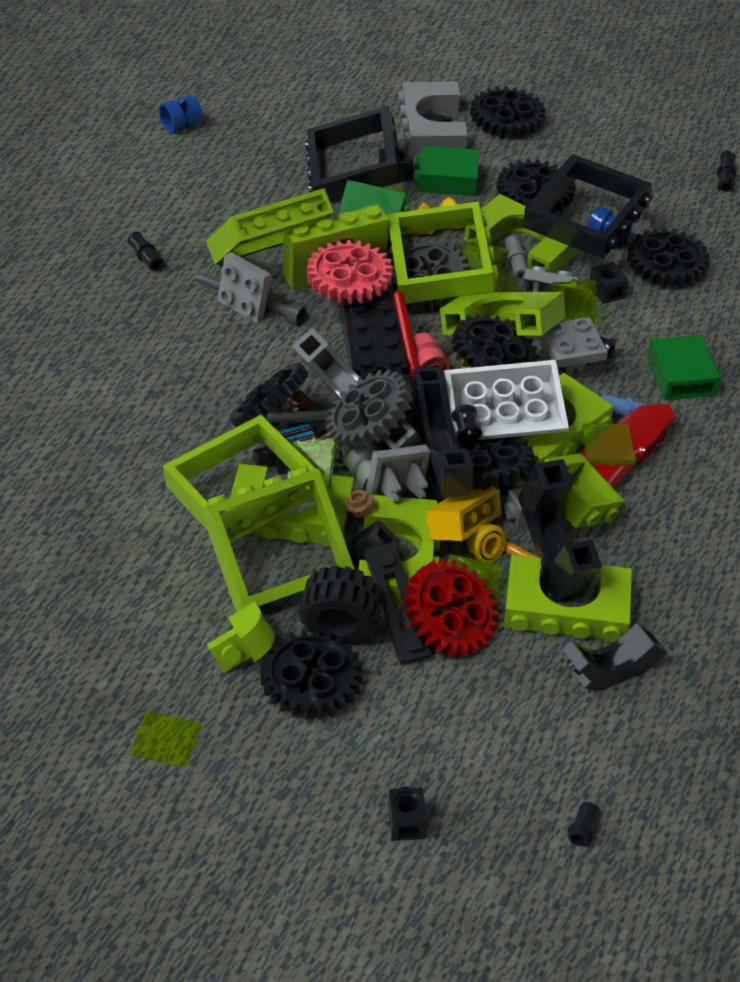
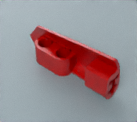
M669 404L638 406L580 453L614 489L636 463L642 465L641 461L645 457L649 458L657 449L655 446L659 442L662 443L664 441L668 426L675 419V414Z

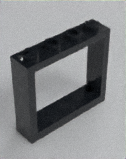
M389 106L307 129L308 139L305 140V146L308 152L306 154V161L309 166L307 168V175L310 181L308 183L309 193L325 188L329 201L334 202L343 199L347 180L381 188L403 182L396 124ZM383 131L386 161L321 180L319 149Z
M572 154L525 207L523 228L605 259L612 249H616L622 236L626 237L630 226L634 222H638L643 210L649 208L650 201L653 198L651 194L652 183ZM576 179L630 199L603 233L549 212Z

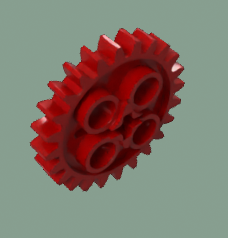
M444 558L437 563L431 561L416 571V574L409 579L411 584L404 590L409 595L403 600V603L411 606L404 614L413 616L414 619L409 623V627L417 626L419 628L416 637L424 635L427 638L425 641L426 647L432 643L436 644V653L445 648L447 657L452 656L455 652L459 657L464 656L466 653L473 654L479 648L481 649L488 644L487 641L494 636L492 630L498 627V624L493 619L499 616V612L492 609L498 601L489 599L493 589H484L483 585L486 579L478 581L476 579L477 570L475 569L468 573L466 563L457 568L455 559L448 564ZM468 598H470V599L472 600V601H470V602L464 603V604L461 605L459 608H458V607H453L454 605H457V604H458L459 602H461L462 600H465V599H468ZM444 607L450 608L439 616H431V614L438 613Z

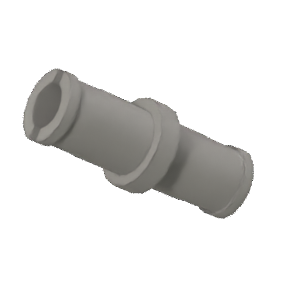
M511 235L505 239V246L508 252L507 261L512 266L515 280H524L525 269H528L527 253L522 249L519 236Z

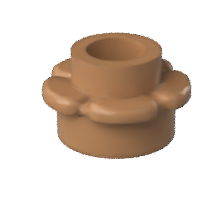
M365 490L354 491L347 498L345 507L355 517L367 516L374 508L373 496H370V492Z

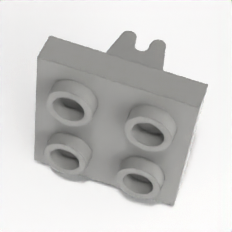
M232 252L224 256L217 301L258 323L264 318L267 297L274 291L270 286L275 283V280L265 270Z
M539 266L525 269V288L533 289V292H563L564 297L565 295L576 297L577 277H573V273L567 271H558L557 274L547 272L548 269Z
M590 317L561 321L543 336H540L551 360H556L557 368L565 367L567 374H572L574 369H576L577 373L583 372L586 363L607 360L608 351Z
M426 445L374 451L366 491L370 492L371 495L387 496L392 502H398L399 497H403L406 493H414L418 498H425L426 494L423 489L428 487L425 476L431 451Z

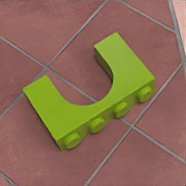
M501 194L481 209V212H486L487 227H484V229H489L491 244L499 237L508 233H525L534 236L540 241L539 244L528 252V269H532V266H539L548 269L547 272L556 273L580 252L579 249L523 228L526 206ZM465 226L464 240L479 247L475 226Z
M374 205L320 218L283 230V276L292 290L312 286V284H308V258H312V252L318 253V247L326 249L327 243L332 244L341 239H353V244H356L357 241H361V246L370 243L371 249L379 247L380 250L386 249L387 252L388 217L379 205Z
M487 292L459 296L440 309L443 335H453L457 325H459L462 319L466 320L468 315L474 318L476 313L484 318L485 314L488 313L491 319H495L496 315H499L500 321H505L506 319L516 321L517 336H543L566 318L564 293Z
M562 373L559 375L567 421L572 423L569 426L568 432L521 436V441L528 440V446H532L534 452L532 470L535 464L543 463L546 458L574 454L583 444L585 446L590 444L596 434L601 431L606 432L613 423L614 405L567 374Z
M239 463L230 498L237 496L235 490L249 485H253L254 490L265 487L263 481L268 479V467ZM325 474L324 484L343 538L345 539L350 514L345 505L347 498L353 492L354 478ZM316 504L301 512H287L248 533V535L262 536L270 540L279 538L292 540L296 543L310 542L330 547ZM236 507L227 509L226 512H228V511H230V510H232V509H234V508H236Z
M370 495L374 498V508L370 514L364 516V529L380 520L396 537L409 541L418 550L415 556L401 562L408 585H410L409 579L423 565L426 566L431 561L435 563L439 561V556H433V552H439L440 540L430 539V532L426 525L427 510L437 505V500L399 497L398 502H392L387 496ZM360 560L359 570L363 571L365 576H371L367 561ZM392 575L389 578L384 577L392 604L404 605L395 577H392Z
M511 554L503 627L512 628L515 631H541L547 635H573L578 639L598 638L610 643L617 641L629 630L631 568L602 565L598 580L597 598L585 606L565 607L552 602L542 592L539 584L540 557Z

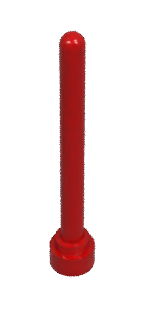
M396 291L393 294L412 382L413 369L420 367L404 294L401 291Z

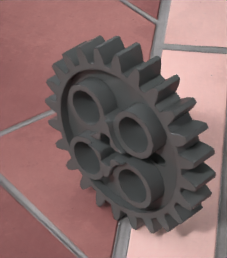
M424 238L423 244L419 245L418 242L413 241L414 247L404 246L408 279L428 276L421 259L425 260L430 276L470 270L468 257L463 255V250H456L455 243L448 246L447 240H443L441 244H438L437 238H434L432 243H428L427 239ZM391 258V265L393 266L392 284L395 293L398 291L394 260ZM451 297L410 303V308L420 305V309L423 311L426 306H430V309L434 311L435 305L439 304L442 308L445 306V301L450 303L454 299Z
M378 370L374 377L371 373H368L365 380L359 377L355 386L349 384L347 392H340L342 397L340 400L333 401L336 407L328 410L331 416L325 419L328 423L326 429L335 443H338L341 448L345 445L350 450L354 445L358 450L363 443L369 447L374 439L380 442L382 434L389 436V429L391 427L398 428V419L406 418L403 412L411 409L408 403L413 400L410 395L412 390L403 376H400L398 372L392 374L390 370H387L384 374L381 370Z

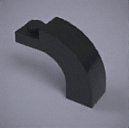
M638 623L631 627L617 641L604 648L590 650L572 640L562 648L569 658L567 661L568 666L584 688L589 690H605L637 677L650 669L668 653L653 633Z

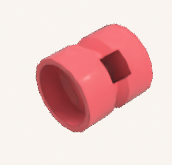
M426 332L414 335L413 339L419 367H441L444 375V370H449L450 363L443 350H441L436 338L431 333Z

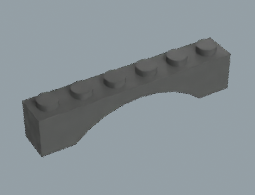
M313 328L292 346L302 360L340 399L342 398L340 392H347L349 384L354 386L357 384L359 376ZM398 419V428L391 427L389 429V436L381 435L382 442L389 449L426 445L418 433L404 419Z

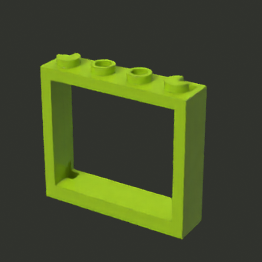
M325 188L231 216L206 240L214 263L218 264L224 262V256L231 252L240 257L282 244L283 230L329 217L334 212Z
M479 201L387 214L398 291L403 292L406 304L494 292L493 278H498L496 264L491 265V262H494V252L492 246L488 247V244H491L489 229H484V227H487L486 212H481ZM468 225L475 226L482 269L408 279L401 235Z
M262 415L163 465L166 487L206 530L207 527L200 509L208 506L209 503L187 481L190 478L261 441L292 471L308 466L309 471L316 468ZM308 482L244 503L221 515L225 529L228 528L226 533L230 543L312 499L313 496Z
M308 466L291 471L292 477L282 480L280 475L263 481L265 487L254 490L253 485L235 490L237 496L226 499L225 494L208 499L209 505L200 509L236 612L254 601L258 606L303 591L306 581L310 578L311 574L248 596L219 513L221 511L308 482L336 565L345 568V566L352 567L351 569L355 570L319 468L309 471Z

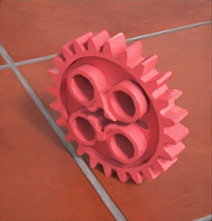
M337 240L336 246L327 243V249L318 247V253L312 252V258H308V284H312V290H319V296L328 294L329 301L336 297L338 298V303H341L344 299H347L349 304H352L353 299L363 303V298L366 297L372 301L373 294L380 297L382 290H388V285L391 284L393 266H391V259H386L387 254L380 253L379 247L371 249L370 243L361 246V241L352 244L350 240H347L346 244H342Z

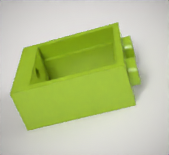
M581 453L545 459L544 462L560 459L565 461L573 486L564 500L562 514L575 528L591 527L604 522L609 523L618 516V509L625 500Z

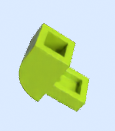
M255 601L229 616L228 618L234 628L207 644L224 673L250 657L256 662L268 652L274 643L275 634Z

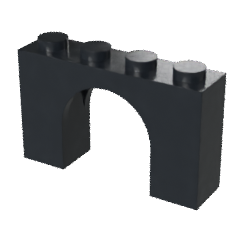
M564 459L535 464L518 496L538 557L541 558V567L554 602L582 597L602 568L593 539L567 543L562 524V507L573 484Z

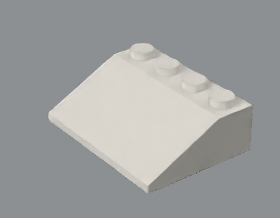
M556 360L444 370L449 410L455 435L458 428L457 423L452 419V412L458 406L466 404L477 408L478 415L476 420L478 426L482 428V436L478 440L569 431Z

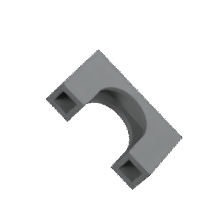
M403 82L402 91H398V105H400V119H402V132H404V146H409L410 154H421V146L466 149L468 135L465 122H435L422 117L425 111L430 112V110H433V113H458L460 100L458 82Z

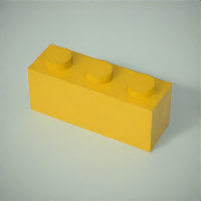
M478 486L476 489H472L471 496L448 497L427 510L426 525L430 532V539L463 541L478 531L482 525L488 524L500 516L502 512L499 489L489 486L487 490H484L482 486Z

